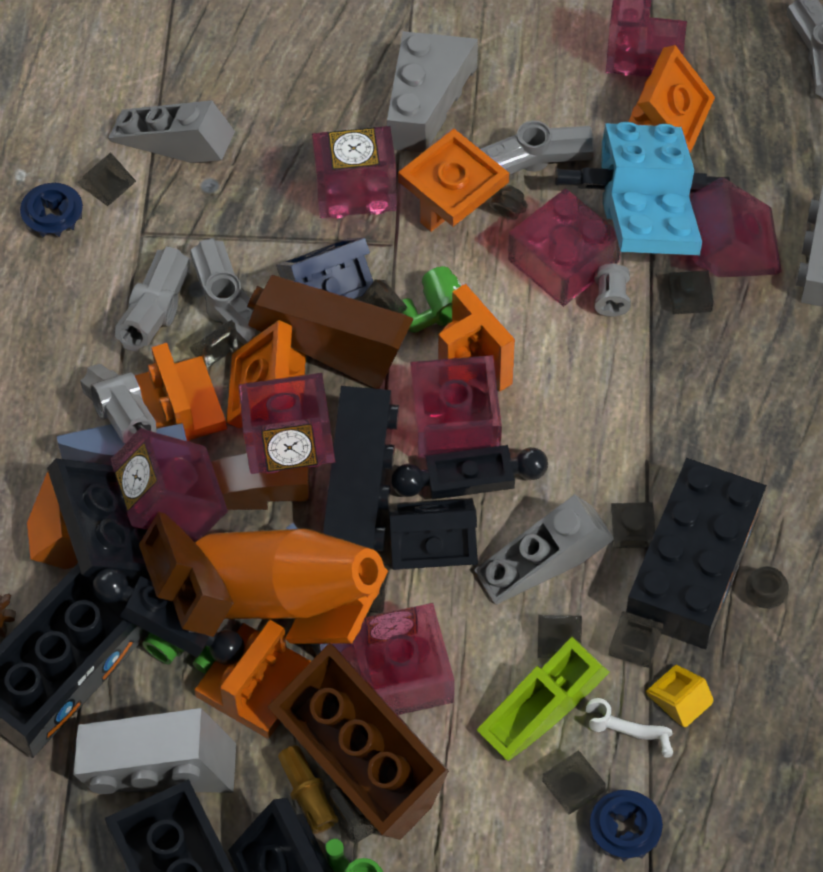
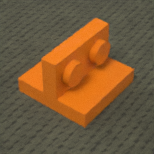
M676 45L664 47L651 75H649L644 84L643 91L632 110L628 122L636 125L657 126L659 124H670L675 127H682L689 153H691L715 96Z
M452 129L398 172V182L420 199V223L432 232L444 221L448 222L452 227L458 224L509 183V172L456 129Z
M464 284L452 291V322L446 325L441 333L438 334V379L447 389H450L481 370L493 385L495 373L497 389L500 392L513 384L515 339L467 284Z
M278 320L232 354L226 423L242 428L257 416L285 427L297 426L302 423L306 354L291 348V325Z
M167 343L151 347L154 363L147 365L148 372L135 375V378L140 387L143 402L156 421V429L183 423L187 441L226 430V420L203 357L199 356L174 363Z
M272 620L268 621L261 632L243 623L236 632L242 637L245 645L242 658L231 665H223L215 661L194 689L197 698L267 739L270 738L281 722L268 706L311 662L287 648L285 628Z

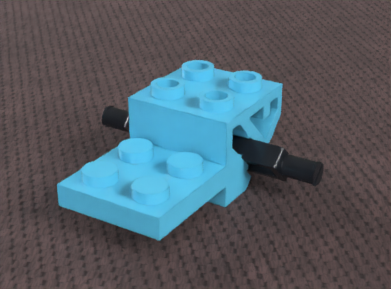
M621 122L619 124L605 123L602 139V169H556L555 185L578 186L580 189L605 190L602 203L606 219L613 220L620 252L700 255L702 239L689 194H702L704 191L729 193L730 177L707 176L706 173H694V166L682 127H675L670 124L651 126L636 125L631 122Z

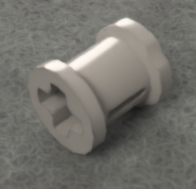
M614 263L599 266L594 273L595 283L598 284V297H596L594 302L595 310L601 315L610 317L627 313L631 307L630 298L626 295V284L630 280L629 269Z

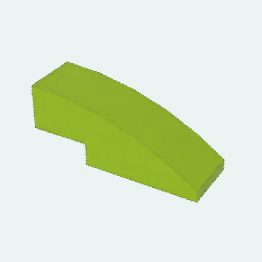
M571 637L542 668L536 666L476 730L507 761H510L566 716L610 671L580 642Z

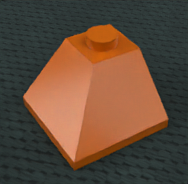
M47 471L27 521L30 559L63 569L74 568L78 561Z

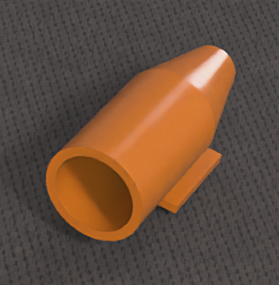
M310 529L212 533L203 536L195 542L215 567L234 602L224 619L296 618L285 638L290 644H352L360 632L362 623L373 601L378 596L380 587L388 573L382 558L375 550Z

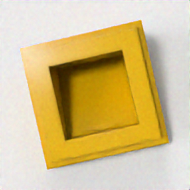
M677 664L646 690L647 695L683 727L689 726L713 703V696L706 679Z

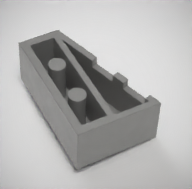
M403 31L387 117L388 149L424 152L429 148L445 122L448 110L453 102L459 99L464 84L469 76H473L477 69L478 39Z
M202 708L78 725L73 775L92 792L97 794L162 792L188 779L195 792L234 793L236 743Z

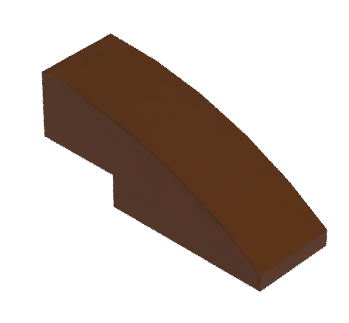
M264 451L234 455L203 463L186 470L184 510H268V501H309L310 466L267 472Z
M157 512L139 544L156 596L173 601L182 629L214 637L234 602L225 583L202 550L166 513Z

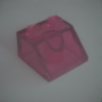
M723 177L689 196L702 239L700 255H692L694 263L718 277L776 275L781 272L774 220L770 206Z

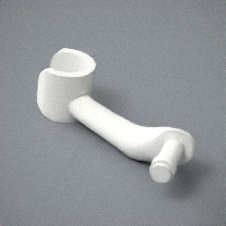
M594 698L588 702L586 712H599L604 716L590 720L589 728L591 730L601 732L606 728H610L639 739H660L662 755L666 758L673 755V749L669 741V737L673 734L670 728L642 725L611 715L609 703L601 698Z

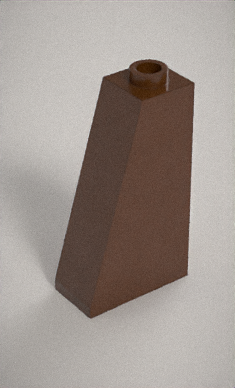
M271 275L265 288L256 287L247 305V308L253 310L248 323L249 327L263 332L278 320L292 326V348L375 389H380L413 322V318L405 314L275 275Z

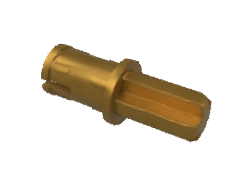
M292 745L279 752L278 759L293 787L290 796L292 800H297L313 834L324 832L333 827L334 823H337L339 819L335 815L322 789L324 782L321 778L314 777L300 747Z

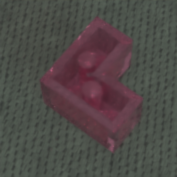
M613 0L605 73L649 77L664 47L676 45L684 55L687 21L649 17L651 0Z

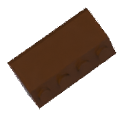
M329 643L268 707L381 835L401 840L432 808L449 770L332 643Z

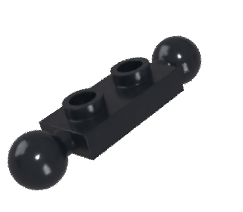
M508 445L426 455L427 470H421L413 464H403L395 469L391 482L394 490L404 497H413L420 493L423 487L430 486L432 500L515 489V474H519L526 480L540 479L547 472L548 458L542 450L535 447L525 448L516 458H510Z
M115 568L104 569L94 578L93 590L97 598L105 603H116L118 601L125 603L120 617L197 658L205 646L210 648L213 659L223 665L234 664L242 658L245 645L238 633L231 630L216 632L214 637L182 629L173 601L158 598L152 582L140 576L134 588L128 585V580L124 573Z

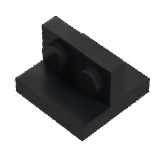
M472 498L389 503L393 570L478 564L477 517Z
M288 798L273 799L228 849L238 872H332L304 814H295Z

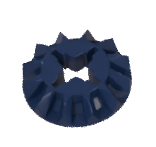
M46 183L33 188L25 195L20 206L22 221L26 224L29 232L37 231L43 238L48 233H55L60 237L62 231L66 229L74 230L77 220L82 219L83 203L78 192L72 187L62 183ZM44 206L52 210L59 208L60 216H55L52 213L46 216Z
M618 790L605 795L596 803L591 813L590 828L593 842H596L603 849L605 855L611 854L620 857L624 862L629 858L640 857L642 859L649 851L657 847L662 834L663 822L659 809L647 796L632 790ZM635 813L633 829L637 833L634 834L627 831L623 836L621 835L617 838L618 824L615 821L618 819L621 822H625Z

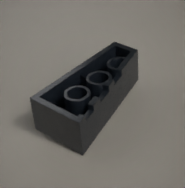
M341 386L323 530V534L375 551H383L385 545L386 526L380 525L382 510H388L390 485H385L387 469L393 470L395 445L391 444L392 430H397L399 421V405L393 404L391 390Z

